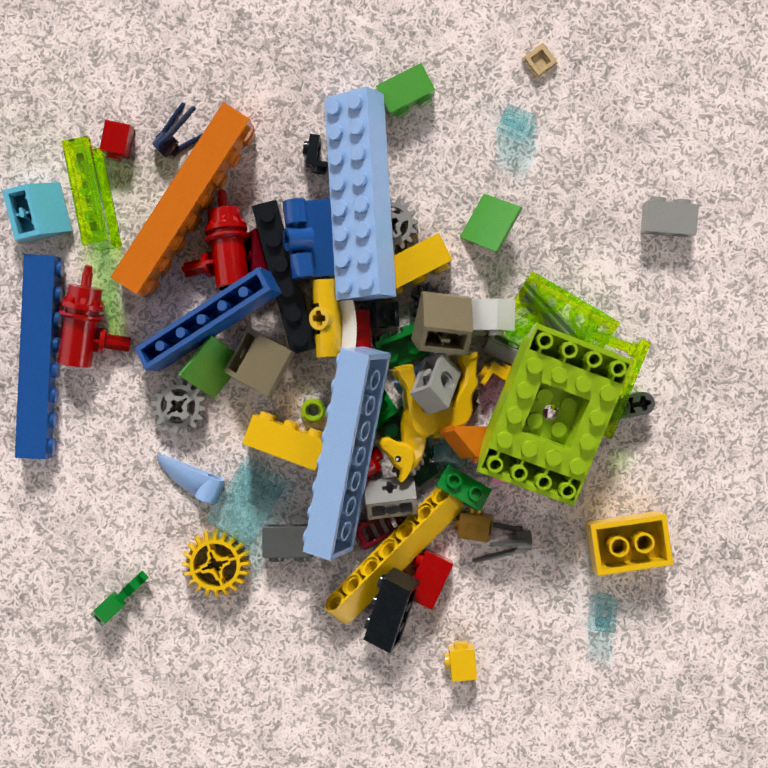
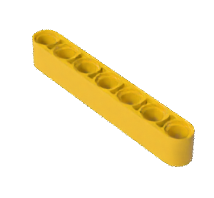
M436 488L418 506V514L409 515L333 591L325 602V610L343 624L353 621L378 594L379 588H377V583L381 575L387 574L393 567L402 571L462 511L464 503Z

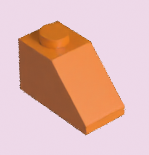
M488 426L439 427V433L460 458H471V463H478L482 439Z

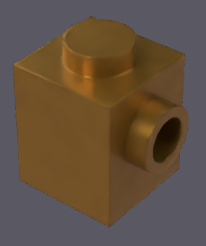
M468 507V511L464 510L460 513V516H456L455 531H458L457 538L489 542L492 536L494 514L483 513V509L476 511Z

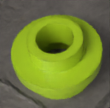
M317 398L306 400L301 407L302 417L309 423L320 422L326 415L325 404ZM311 406L318 408L319 412L317 415L309 413Z

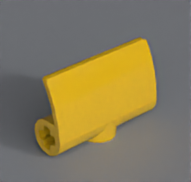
M335 279L312 280L313 304H319V307L314 308L309 315L311 326L316 330H320V334H315L316 358L337 357L342 346V316L339 305L340 301H336Z

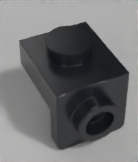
M310 134L309 141L305 140L303 145V156H307L306 167L311 169V173L325 175L326 171H329L328 162L318 161L321 137L317 134Z
M369 301L370 327H399L398 301Z

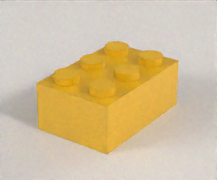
M266 410L252 415L242 444L315 471L317 469V460L323 445L321 441L322 431L310 428L309 431L300 428V423L290 419L284 422L276 420L277 415Z
M659 510L585 521L591 568L597 576L674 565L667 516Z

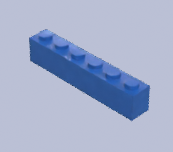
M258 267L134 349L145 370L160 372L201 346L210 334L215 337L282 294L271 271Z

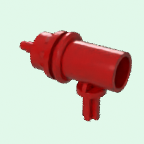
M224 189L218 190V207L207 211L208 223L205 226V235H207L205 242L211 246L212 252L203 253L201 259L185 262L184 266H182V272H185V277L205 274L209 278L215 277L216 290L218 291L224 290L248 274L245 242L249 239V233L246 232L247 224L241 217V209L239 207L228 206V197Z
M90 265L84 266L81 285L69 284L67 295L61 300V306H64L65 309L59 310L64 320L58 363L67 366L90 368L92 367L94 352L103 353V348L129 352L131 337L106 334V328L97 327L98 322L105 318V316L99 315L100 312L105 311V306L102 302L103 289L91 287L93 267Z

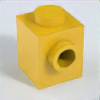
M456 641L453 643L454 646H448L449 653L444 654L445 669H450L452 682L477 680L473 644H468V641Z

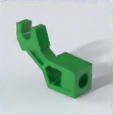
M141 571L118 594L114 591L90 615L103 627L126 605L124 600L149 577Z

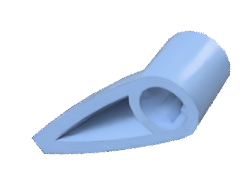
M158 454V462L179 486L203 502L216 504L225 482L223 478L168 456Z

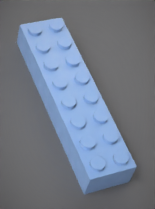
M366 86L324 98L336 301L353 300L354 303L396 297L384 94Z
M363 346L341 348L337 355L336 376L331 384L332 397L326 410L327 424L321 437L323 443L322 451L317 460L318 472L312 486L313 499L307 512V517L309 518L307 529L303 534V552L331 561L353 551L391 353Z

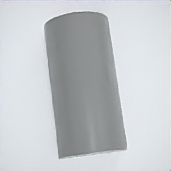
M488 336L482 352L512 366L520 344L504 336Z

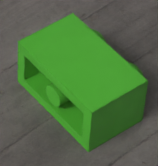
M422 63L376 85V91L384 94V106L389 118L396 116L397 119L410 112L409 108L417 104L419 107L427 105L432 101L431 97L435 94V88Z

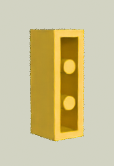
M439 233L394 255L396 296L404 292L403 287L412 282L413 286H416L427 280L425 275L433 271L437 275L449 269L448 263L453 259Z

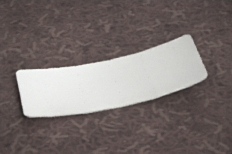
M353 300L340 301L339 305L342 316L341 348L356 347L357 322Z

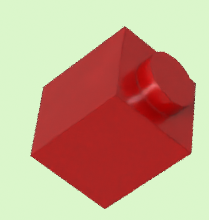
M105 119L99 150L107 154V159L121 162L122 158L129 159L135 129L129 124Z

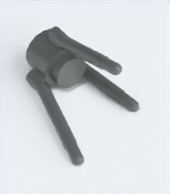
M493 522L494 528L513 531L514 533L509 534V540L490 542V546H510L512 549L473 559V562L478 563L511 554L523 553L524 550H531V531L523 530V526Z

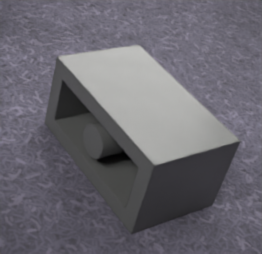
M264 524L262 527V558H269L270 562H282L284 558H294L296 562L309 561V557H314V555L303 552V534L308 524Z

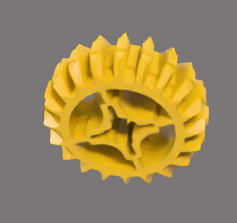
M214 529L213 537H211L208 530L204 531V539L197 535L194 538L196 543L190 542L187 545L191 551H185L183 554L184 557L190 559L182 562L183 567H190V569L183 573L184 576L192 575L193 577L188 584L193 585L196 582L198 584L195 589L196 592H199L202 587L205 588L204 595L207 597L211 590L214 591L215 598L220 596V590H222L225 596H228L230 594L229 587L236 592L239 589L237 583L243 585L246 581L241 575L246 576L250 573V570L243 567L251 564V560L243 559V557L249 555V550L241 552L240 549L245 545L244 541L236 545L234 542L238 536L234 534L231 539H228V530L223 532L222 537L219 536V529ZM214 544L227 547L233 554L220 553ZM207 546L208 559L197 566L198 553L201 548ZM212 557H214L216 561H224V563H222L219 566L220 570L217 568L216 565L208 566L214 560ZM236 561L234 576L226 580L225 566ZM208 572L213 574L219 583L207 580L201 573Z

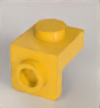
M491 362L490 365L485 363L478 374V377L481 378L479 384L485 386L492 374L506 382L511 366L503 363L502 366L496 362Z

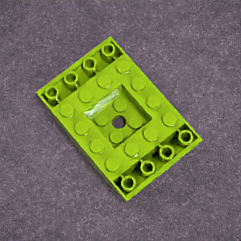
M535 323L520 344L482 439L477 472L574 506L634 360ZM547 405H555L556 413L551 418H546L543 415V410Z

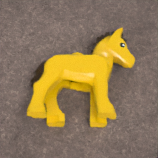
M478 352L468 353L467 356L457 355L458 363L461 366V377H459L451 404L446 410L429 415L410 395L416 380L413 364L396 366L394 370H391L395 380L399 382L403 390L402 399L404 405L401 417V442L395 441L390 437L381 438L379 447L386 453L393 464L392 472L396 473V480L403 482L405 479L407 480L409 477L416 475V471H420V468L424 466V458L427 457L426 438L431 435L432 438L443 437L439 433V427L464 426L474 418L479 405L477 403L479 394H477L478 381L476 377ZM447 355L451 359V361L456 365V363L453 360V355Z

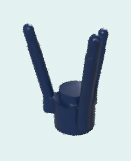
M182 102L162 131L155 136L156 139L152 144L165 158L170 154L175 157L182 150L197 143L202 136L200 134L178 147L176 146L178 140L173 136L196 110L195 106H192L171 128L185 107V103Z

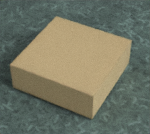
M544 43L522 58L536 79L558 64Z

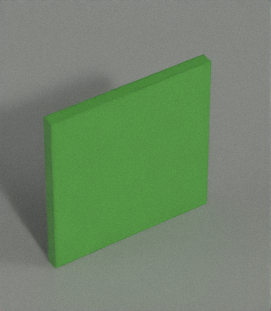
M483 194L460 238L498 253L523 208Z
M210 334L178 375L212 398H215L231 378L230 375L224 372V369L234 351Z

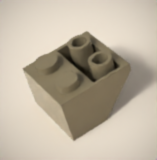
M422 291L411 340L419 351L467 356L473 335L472 298Z
M247 327L224 372L271 398L274 391L278 388L286 369L290 366L295 353Z

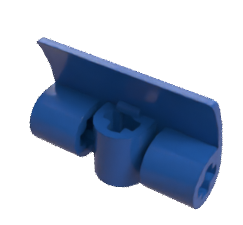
M293 198L282 201L285 220L283 245L285 250L289 251L292 279L335 275L330 198L308 201L305 198Z

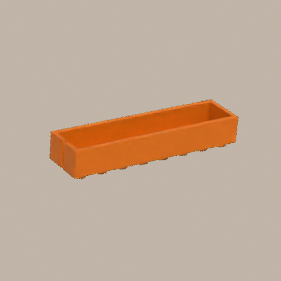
M225 102L222 103L110 278L135 294L146 298L149 294L153 295L160 285L158 282L159 277L162 273L167 274L174 263L171 260L176 252L180 253L187 243L185 237L189 231L194 232L201 221L198 218L203 209L207 211L211 207L215 199L212 195L217 188L222 189L227 182L228 176L226 174L230 167L235 168L242 157L239 153L244 146L249 147L256 135L253 133L255 128L248 117Z

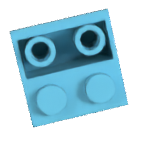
M60 182L25 184L2 190L15 241L26 244L73 232Z

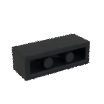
M394 567L387 574L381 575L377 583L379 592L372 600L370 606L373 609L372 614L367 618L364 625L366 633L363 640L388 653L394 650L401 641L420 580Z

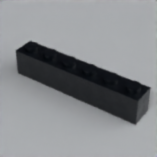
M272 200L254 205L252 210L268 269L271 271L282 292L276 299L290 350L295 353L294 355L316 349L315 337L309 322V314L299 279H292L289 251H286L283 245L285 225L277 200Z

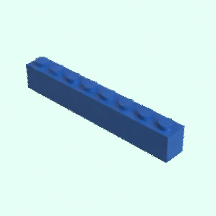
M24 254L15 458L48 459L52 458V453L54 454L57 448V441L53 438V428H56L58 424V415L54 413V403H57L59 400V390L55 388V379L60 375V364L56 363L57 353H59L61 341L60 338H57L58 327L62 326L59 302L64 297L63 288L60 287V277L64 276L65 265L64 262H61V257L55 255Z

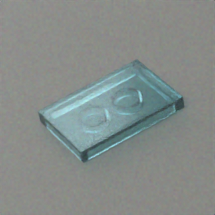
M246 456L210 512L206 522L250 547L289 481Z

